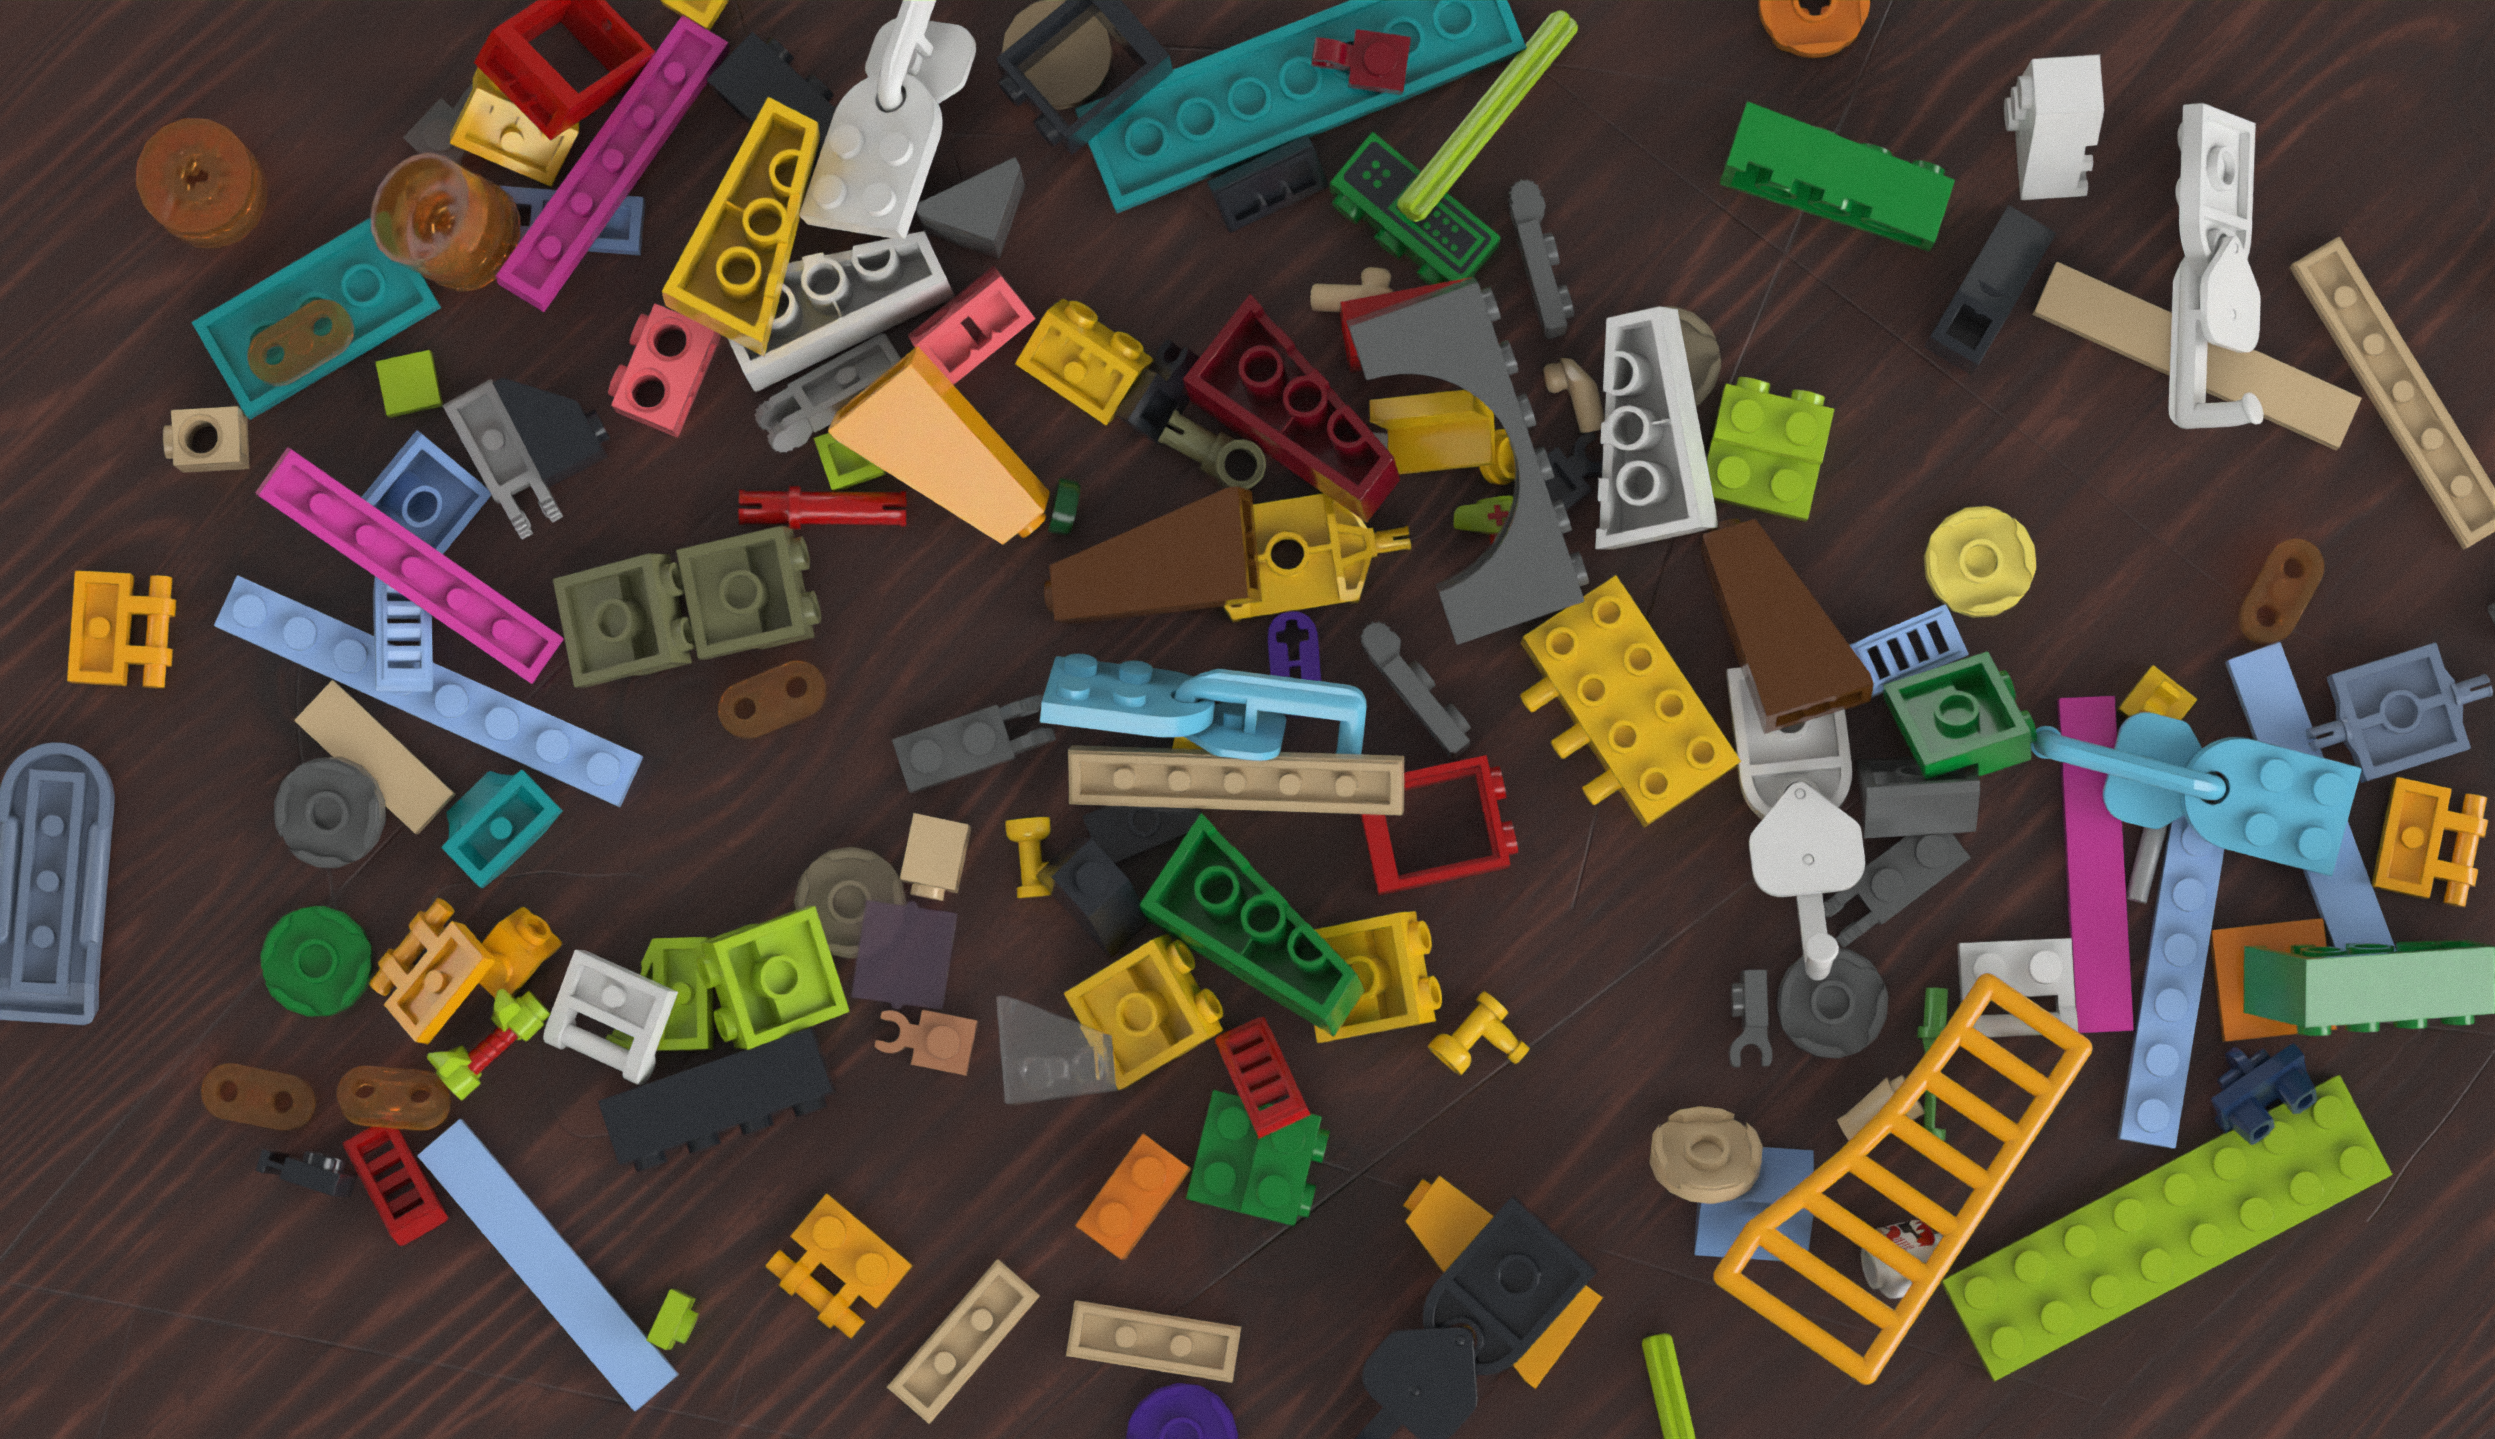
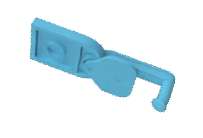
M1070 654L1066 657H1055L1041 703L1040 722L1153 737L1183 736L1216 756L1263 761L1273 759L1280 754L1286 728V717L1284 714L1340 721L1335 754H1361L1367 704L1362 691L1357 687L1346 684L1226 669H1215L1193 677L1176 671L1155 669L1142 661H1125L1121 664L1097 661L1094 657L1086 654ZM1215 701L1224 702L1215 705Z
M2151 712L2136 713L2125 720L2118 732L2114 749L2062 736L2052 726H2041L2036 729L2037 741L2031 743V750L2036 756L2107 774L2103 787V801L2109 813L2121 821L2151 829H2160L2184 815L2190 827L2201 838L2218 847L2331 877L2333 875L2362 768L2244 737L2219 739L2202 748L2191 727L2186 722ZM2215 771L2219 772L2222 775L2223 779L2219 777Z

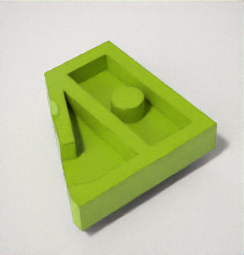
M709 937L654 938L651 940L641 962L642 970L640 975L678 992L656 1051L714 1050L713 988L708 989L704 985L696 963L697 957L704 955L700 942L711 939ZM614 1029L612 1034L607 1035L606 1040L630 1050L635 1037Z

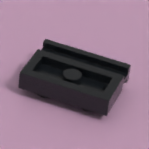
M262 1149L255 1171L263 1174L280 1175L279 1179L331 1196L351 1197L358 1176L343 1172L347 1161L316 1151L305 1150L303 1159L288 1157L289 1154L282 1151Z

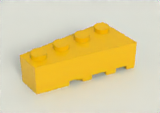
M770 97L767 98L662 290L667 307L764 357L800 220L799 213L806 196L820 141L818 122Z

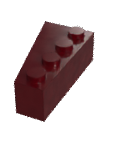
M1249 294L1183 378L1191 402L1245 440L1254 442L1264 453L1365 522H1368L1400 481L1394 456L1350 406L1340 399L1323 375L1311 366L1296 349L1293 341L1280 327L1278 328L1264 312L1263 307Z

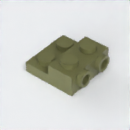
M778 526L676 550L698 659L706 660L754 648L762 650L815 638L812 625L821 623L820 606L813 590L805 592L801 571L810 568V557L804 538L802 536L794 538L793 529Z
M648 553L553 579L574 687L586 688L632 675L643 676L692 663L689 650L694 649L696 646L691 621L688 617H682L678 596L684 594L680 567L677 563L671 562L670 555Z

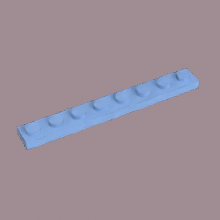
M238 575L214 624L215 627L618 807H621L643 759L641 755L435 663H433L432 692L376 691L374 636ZM387 642V646H395ZM388 662V668H420V662Z

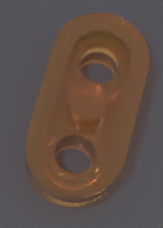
M327 299L312 301L254 337L248 348L247 358L249 367L266 384L272 386L291 384L348 348L354 336L353 320L349 313L337 302ZM324 317L330 318L332 321L331 331L325 336L315 335L314 324L316 321ZM275 346L282 347L284 349L283 360L276 365L268 364L266 361L268 350Z
M2289 539L2280 543L2270 552L2245 596L2238 613L2240 627L2249 639L2259 644H2274L2286 638L2293 631L2324 574V559L2315 545L2303 539ZM2294 559L2301 564L2302 574L2299 578L2293 579L2285 574L2284 563L2286 560ZM2267 607L2274 612L2275 623L2273 626L2266 627L2259 623L2257 619L2259 608Z
M798 660L787 662L738 682L726 689L718 704L719 719L725 729L736 737L743 739L759 737L817 712L826 698V682L820 671L812 664ZM796 678H801L807 683V692L800 698H792L787 692L789 682ZM745 699L752 700L756 706L754 715L749 719L738 718L736 715L737 704Z
M222 1064L213 1068L204 1078L201 1087L202 1101L207 1110L214 1116L277 1130L289 1131L302 1127L309 1121L315 1109L313 1090L302 1078L238 1064ZM227 1081H233L238 1087V1095L231 1102H225L220 1096V1088ZM283 1091L290 1093L293 1098L291 1109L285 1113L279 1112L274 1104L276 1096Z
M359 1066L348 1071L341 1078L337 1087V1099L343 1115L350 1122L361 1126L429 1130L440 1125L446 1119L451 1107L447 1086L437 1074L426 1070ZM369 1085L375 1089L373 1094L367 1098H359L355 1095L357 1089L361 1086ZM418 1090H426L431 1093L430 1097L422 1103H416L411 1100V1096Z

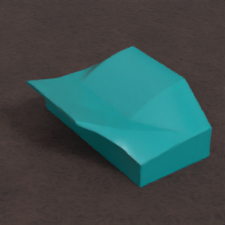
M521 769L515 775H504L489 771L446 812L449 823V838L441 848L483 889L506 871L548 830L563 810L524 770Z

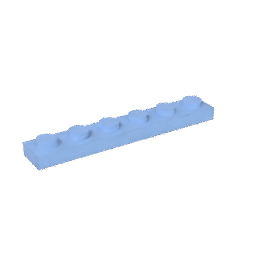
M2184 815L2168 825L2117 1136L2119 1140L2170 1149L2176 1148L2224 848L2201 838L2190 827Z

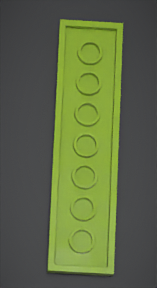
M2336 1075L2314 1086L2316 1088L2317 1101L2300 1114L2293 1115L2284 1103L2268 1110L2267 1112L2274 1119L2275 1128L2268 1136L2256 1144H2249L2233 1129L1942 1279L1941 1284L1992 1381H1996L2393 1175L2341 1076Z

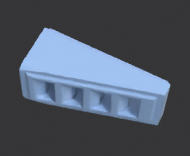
M375 576L373 618L376 691L432 692V615ZM387 619H418V623H387ZM387 641H419V646H387ZM388 662H420V668H388Z
M1946 604L1850 644V647L1871 674L1874 682L1872 697L1884 693V684L1950 664L1969 655ZM1935 621L1949 651L1940 655L1926 626ZM1915 630L1928 656V660L1919 663L1907 636L1908 633ZM1894 639L1897 640L1909 667L1902 671L1899 670L1887 642ZM1874 648H1877L1889 674L1888 677L1881 680L1867 652Z

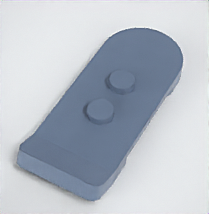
M45 743L25 751L10 765L0 787V1020L86 1025L93 1021L99 1010V977L115 795L111 778L102 763L87 751L67 743Z

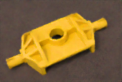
M1324 493L1254 504L1262 602L1222 607L1234 623L1240 622L1244 618L1351 602V604L1359 603L1372 557H1377V553L1411 549L1410 538L1393 540L1409 537L1408 526L1374 532L1373 528L1366 527L1361 518ZM1284 539L1296 541L1304 552L1301 563L1296 568L1290 570L1277 567L1271 559L1272 548L1277 542Z

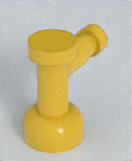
M1050 817L1005 821L1007 837L1013 842H1018L1022 886L1017 887V897L1050 896L1051 893L1035 877L1049 863L1042 862L1040 840L1047 838L1050 834Z
M1485 991L1476 999L1479 1005L1452 1036L1439 1034L1428 1045L1430 1051L1440 1061L1460 1076L1471 1064V1055L1468 1050L1481 1035L1495 1047L1508 1054L1507 1058L1514 1064H1517L1530 1049L1523 1041L1519 1042L1513 1033L1501 1022L1508 1014V1011Z

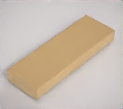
M334 680L294 720L333 757H344L362 765L377 780L385 799V806L417 835L456 795Z
M997 1259L887 1388L930 1424L1037 1301L1040 1295Z
M1075 1300L1066 1356L1233 1383L1241 1327Z

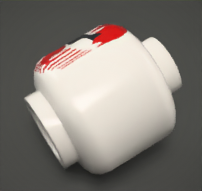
M1918 1219L1875 1229L1924 1263H1926L1943 1237L1940 1233L1933 1234L1929 1226ZM1863 1248L1861 1249L1863 1272L1872 1289L1879 1288L1890 1299L1903 1297L1913 1282Z

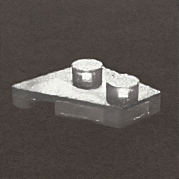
M996 997L1005 1104L1017 1105L1116 1091L1112 1035L1013 997Z

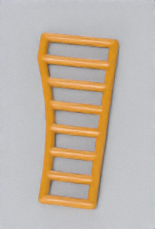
M1991 973L1980 975L1946 1027L1881 1110L1840 1151L1796 1187L1745 1224L1713 1274L1715 1283L1858 1382L1865 1385L1872 1384L2092 1053V1043L2085 1036ZM1990 1000L2065 1050L2048 1078L1973 1028ZM1959 1046L2035 1096L2018 1124L1940 1072ZM1926 1090L2004 1142V1145L1987 1170L1906 1116L1907 1112ZM1891 1132L1974 1190L1955 1217L1866 1155ZM1849 1171L1939 1232L1943 1237L1926 1263H1924L1822 1193ZM1804 1208L1913 1283L1895 1310H1893L1775 1228ZM1758 1246L1764 1248L1882 1329L1864 1357L1741 1274Z

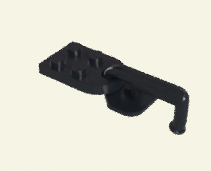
M1513 1194L1432 1286L1423 1309L1424 1328L1393 1331L1367 1359L1362 1373L1363 1384L1369 1395L1383 1407L1355 1439H1389L1402 1424L1419 1439H1448L1477 1407L1476 1375L1495 1374L1515 1364L1596 1275L1598 1269ZM1456 1323H1465V1324L1457 1325V1326H1455V1327H1450L1451 1325L1456 1324ZM1475 1332L1477 1334L1478 1339L1476 1348H1474V1342L1476 1337Z

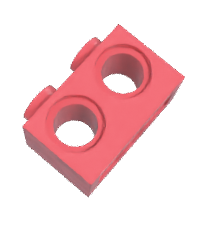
M993 265L909 333L908 337L915 348L918 346L954 385L1036 318Z
M654 303L650 315L642 313L634 326L630 344L636 346L628 366L620 364L611 380L608 395L614 397L611 406L617 413L678 438L721 339L720 334L680 313ZM672 330L683 332L686 335V345L681 353L668 357L658 352V342L663 334ZM648 381L660 382L665 388L662 401L658 405L649 408L638 405L636 394L640 386Z

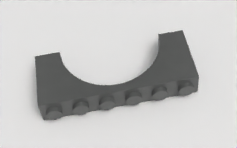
M1474 277L1346 321L1367 380L1394 374H1418L1454 383L1469 391L1486 404L1500 420L1509 438L1515 464V488L1509 514L1502 529L1489 548L1474 563L1453 577L1435 584L1457 645L1584 602L1580 586L1590 583L1579 551L1572 554L1568 553L1562 534L1572 531L1562 499L1551 502L1545 481L1553 479L1554 474L1544 446L1536 449L1533 448L1527 428L1537 424L1527 394L1524 393L1516 396L1509 375L1515 374L1519 370L1509 341L1506 340L1500 343L1497 341L1491 322L1501 319L1493 292L1491 287L1480 290L1479 284Z

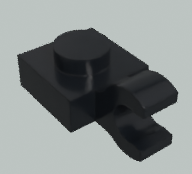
M1167 339L1156 354V373L1146 368L1142 370L1115 415L1148 440L1162 446L1163 444L1158 442V439L1165 427L1173 429L1167 423L1174 410L1182 415L1190 402V398L1181 392L1185 386L1183 378L1200 357L1186 347L1181 349Z

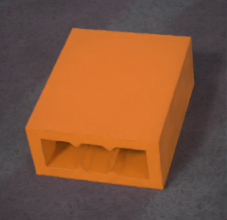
M1142 1134L1075 1226L1115 1256L1125 1260L1191 1169L1145 1134Z

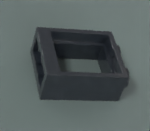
M1066 0L996 58L1002 76L997 83L1004 94L1017 107L1025 102L1037 116L1032 123L1045 141L1052 147L1060 142L1070 155H1073L1173 72L1170 55L1121 0ZM1095 16L1137 63L1140 69L1069 126L1024 73Z

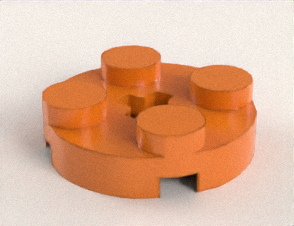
M1758 0V10L1762 25L1771 36L1772 42L1777 48L1801 57L1821 58L1838 53L1855 41L1867 19L1870 0H1829V6L1822 7L1820 15L1815 16L1810 15L1808 9L1801 8L1798 0Z

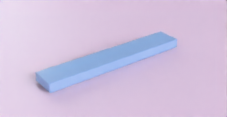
M2280 642L2225 662L2254 740L2324 758L2321 749L2312 751L2309 746V742L2317 740V738L2307 739L2306 729L2312 728ZM2347 821L2332 877L2303 869L2320 917L2323 918L2324 928L2332 947L2346 949V943H2376L2394 946Z
M459 1119L417 1155L634 1412L679 1375L657 1347L646 1341V1334L463 1119Z

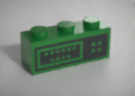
M1372 132L1330 182V193L1335 196V199L1331 202L1332 205L1351 222L1357 224L1362 218L1378 231L1374 237L1375 241L1392 256L1400 259L1403 254H1406L1421 268L1417 271V275L1427 285L1474 277L1497 250L1501 237L1447 192L1425 219L1417 222L1409 220L1398 209L1397 203L1421 171Z

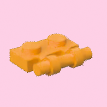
M75 571L67 681L77 684L127 686L128 664L144 665L142 687L165 688L166 667L172 666L173 649L167 648L169 617H175L176 599H171L172 577L150 576L149 597L133 596L135 576L131 573ZM132 615L147 616L145 646H130Z
M2400 777L2393 778L2371 884L2372 887L2428 899L2431 895L2433 880L2439 879L2447 882L2443 903L2465 907L2469 887H2475L2478 869L2473 868L2479 838H2485L2488 820L2483 819L2487 798L2475 794H2465L2462 812L2456 813L2447 811L2451 788ZM2443 830L2457 833L2451 863L2438 860Z
M437 898L426 912H418L408 925L411 930L396 950L388 949L378 962L380 969L369 982V985L383 996H387L394 986L397 987L384 1006L415 1042L424 1044L430 1043L496 962L465 924L451 921L446 929L443 927L455 911L450 904L440 898ZM426 948L428 951L414 967L413 962Z
M827 1193L790 1236L807 1250L803 1257L795 1263L781 1250H778L765 1266L781 1280L779 1286L790 1296L797 1293L820 1313L817 1318L829 1329L835 1325L850 1339L853 1338L865 1323L863 1319L849 1308L860 1295L877 1309L913 1267L909 1261ZM820 1263L846 1283L835 1296L810 1276Z

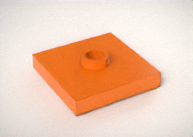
M2323 918L2211 930L2210 945L2222 1042L2297 1034V1025L2244 1013V946L2264 945L2268 949L2290 953L2291 945L2314 944L2316 947H2327ZM2336 1025L2331 1026V1030L2337 1029Z

